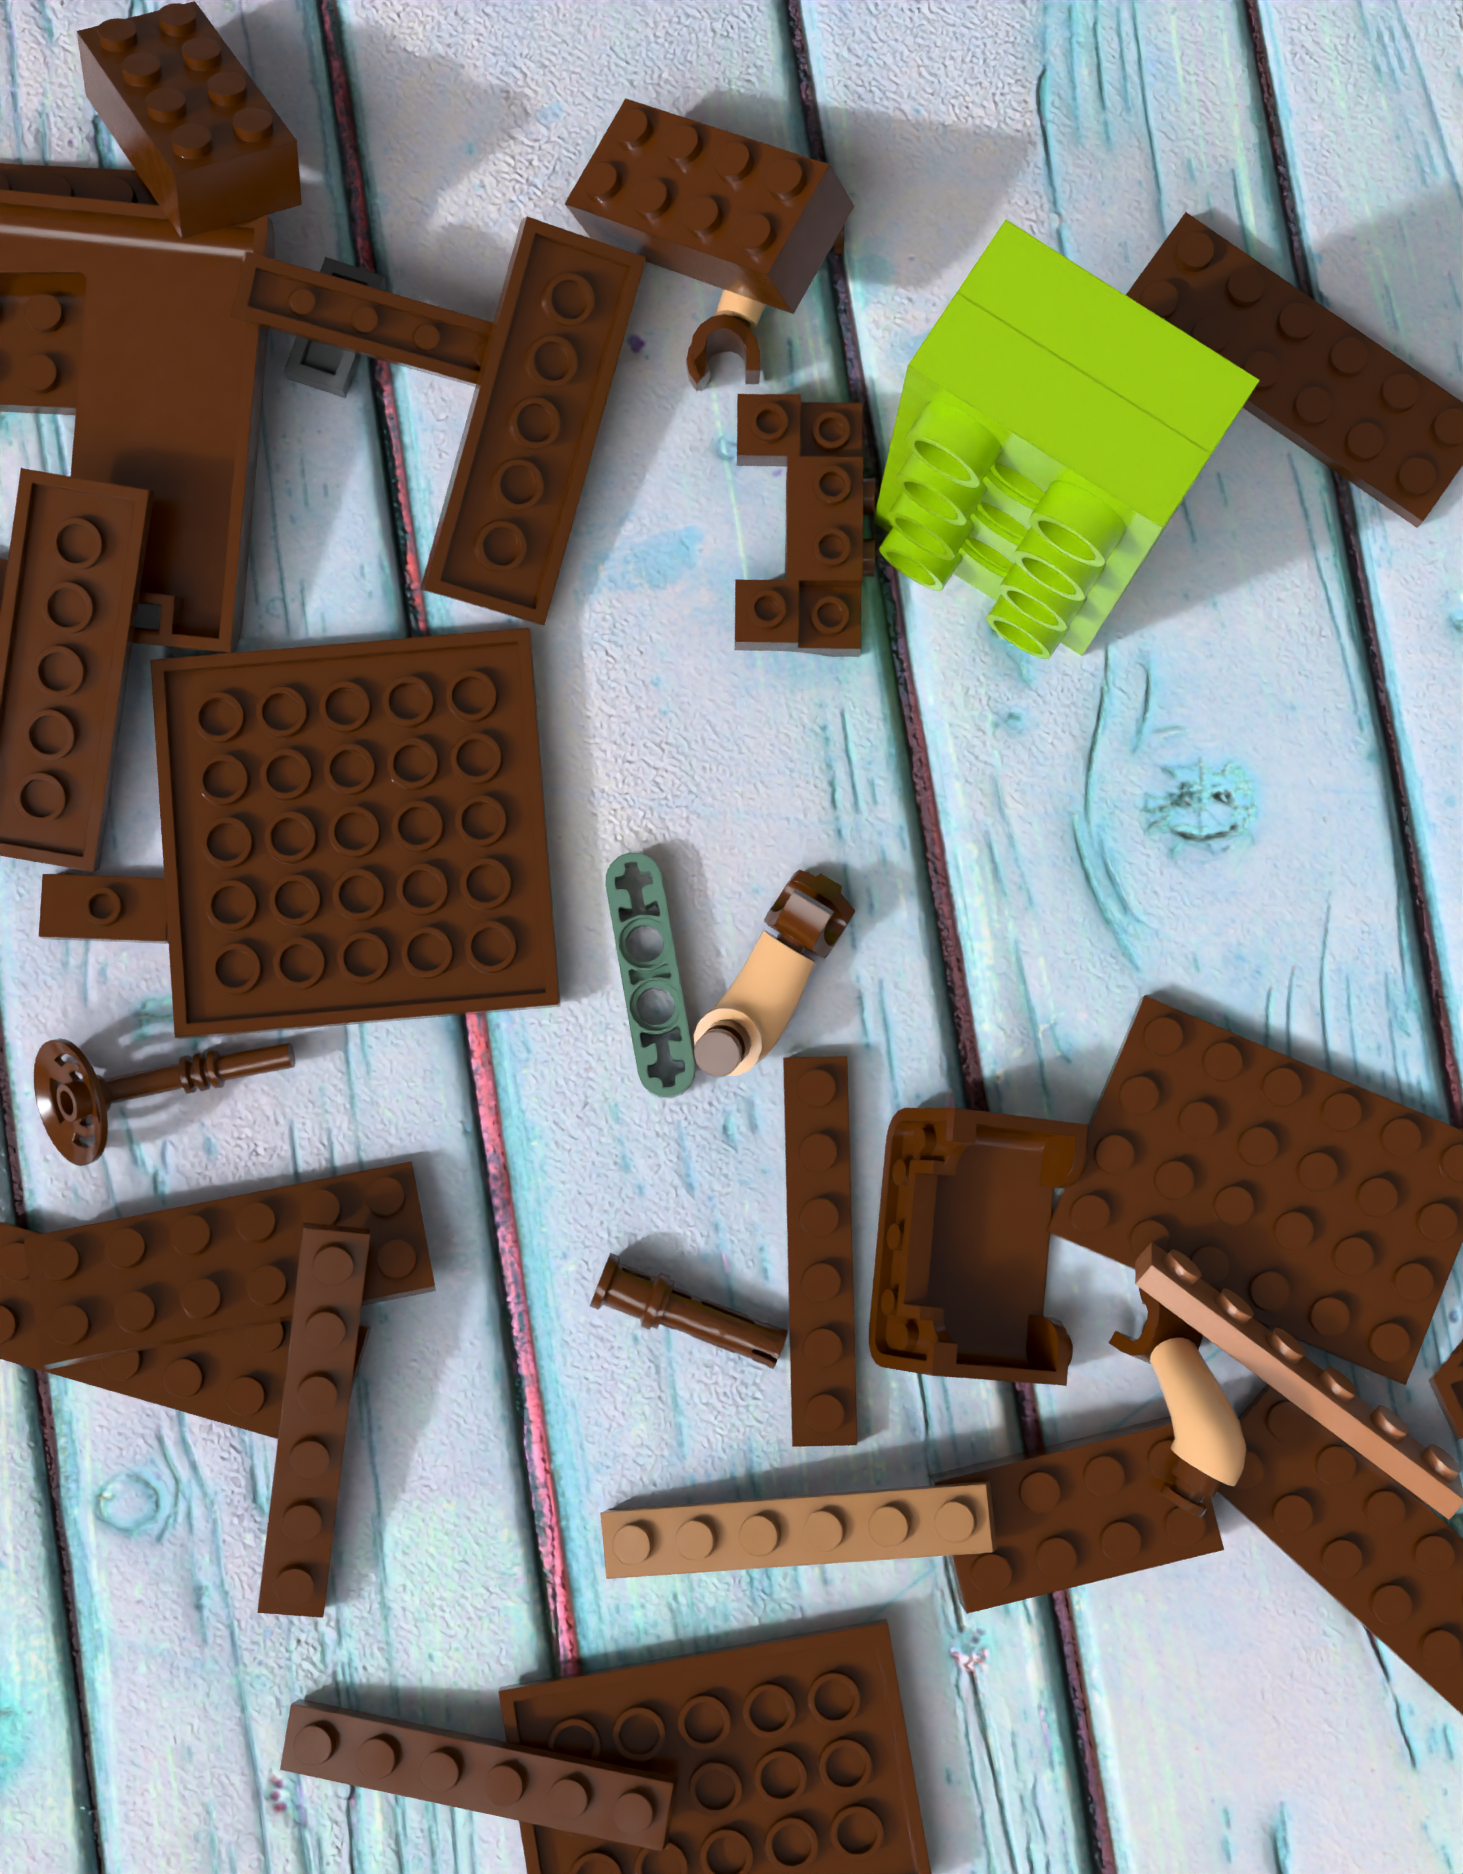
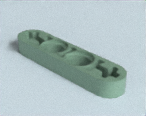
M629 852L618 856L610 864L606 873L605 886L637 1072L643 1087L650 1094L659 1098L672 1099L682 1095L691 1086L695 1077V1062L662 874L658 865L651 857L642 853ZM638 866L639 873L642 876L651 875L652 884H647L642 889L645 910L658 905L660 910L659 916L637 915L625 922H621L620 911L633 912L628 890H617L616 881L626 878V868ZM640 927H650L657 930L663 939L661 954L650 962H639L633 959L628 954L626 948L629 935ZM651 989L666 991L674 1001V1012L671 1018L660 1025H651L644 1022L637 1012V1003L640 997ZM675 1029H680L682 1040L680 1042L668 1040L672 1060L675 1062L683 1061L685 1072L675 1075L676 1085L663 1087L660 1078H650L648 1075V1067L658 1064L656 1043L643 1048L641 1035L662 1036Z

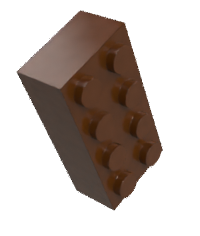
M195 1L186 4H168L158 11L126 19H109L102 22L99 26L77 31L86 97L182 239L302 205L296 138Z
M626 98L565 202L566 207L591 239L646 257V262L791 314L795 313L854 208V204L830 164Z
M1171 1416L928 1475L931 1486L990 1481L997 1549L992 1553L948 1556L959 1602L965 1612L968 1614L1224 1550L1210 1496L1206 1495L1202 1501L1206 1505L1207 1510L1201 1518L1176 1506L1159 1492L1165 1482L1173 1485L1177 1478L1171 1472L1179 1458L1170 1448L1175 1440Z

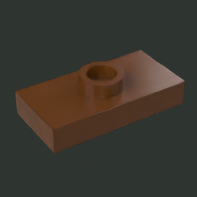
M43 874L39 937L52 940L169 944L164 878Z

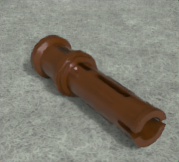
M609 1254L589 1307L599 1310L605 1305L640 1319V1325L643 1328L650 1330L652 1327L657 1329L660 1324L774 1369L777 1363L776 1358L779 1359L788 1330L758 1321L738 1311L689 1294L684 1290L674 1287L675 1281L671 1280L669 1275L661 1272L657 1277L621 1264L618 1255Z

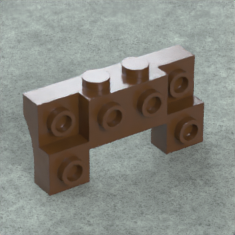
M738 394L737 466L786 467L785 580L735 579L734 650L788 651L828 657H859L861 651V586L863 577H874L875 540L863 539V515H874L875 477H863V403L801 402V395Z

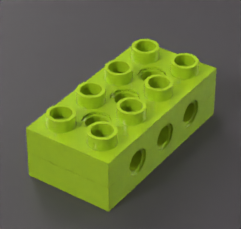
M1005 219L907 365L873 521L889 532L879 547V551L894 568L924 587L942 591L951 576L955 574L994 599L996 602L987 614L986 621L1001 637L1022 651L1037 658L1050 659L1058 645L1062 643L1083 656L1167 528L1260 380Z

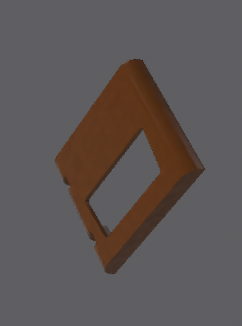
M0 189V275L82 274L86 277L87 281L70 477L155 491L138 604L161 606L159 630L135 627L133 643L234 653L239 644L244 616L269 328L233 319L229 316L244 253L249 251L275 259V236L272 220L269 216H261L182 239L159 205ZM0 558V613L8 560Z

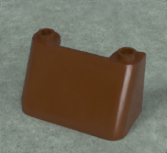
M903 1108L896 1112L889 1124L886 1136L869 1322V1348L871 1356L877 1365L884 1368L931 1376L1067 1386L1068 1366L1073 1355L1072 1340L1061 1321L1043 1316L1050 1233L1046 1232L1052 1216L1054 1188L1071 1187L1087 1168L1089 1160V1150L1086 1144L1088 1124L960 1108Z

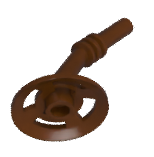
M58 1038L45 1042L37 1053L34 1064L35 1097L43 1125L54 1146L69 1162L84 1166L96 1162L104 1152L108 1135L107 1111H109L112 1103L182 1088L187 1094L196 1092L197 1086L200 1091H206L210 1089L211 1084L214 1088H222L225 1080L294 1068L295 1054L291 1043L220 1055L217 1050H212L207 1053V1058L204 1053L194 1054L193 1060L189 1055L181 1056L178 1064L103 1079L100 1075H96L86 1056L75 1044L69 1040ZM64 1054H68L77 1060L65 1063L61 1058ZM76 1071L82 1074V1079L75 1074ZM56 1081L62 1083V1084L58 1087V1089H57V1083H56ZM87 1117H92V1125L86 1122ZM95 1135V1143L92 1146L79 1140L80 1136L91 1137Z

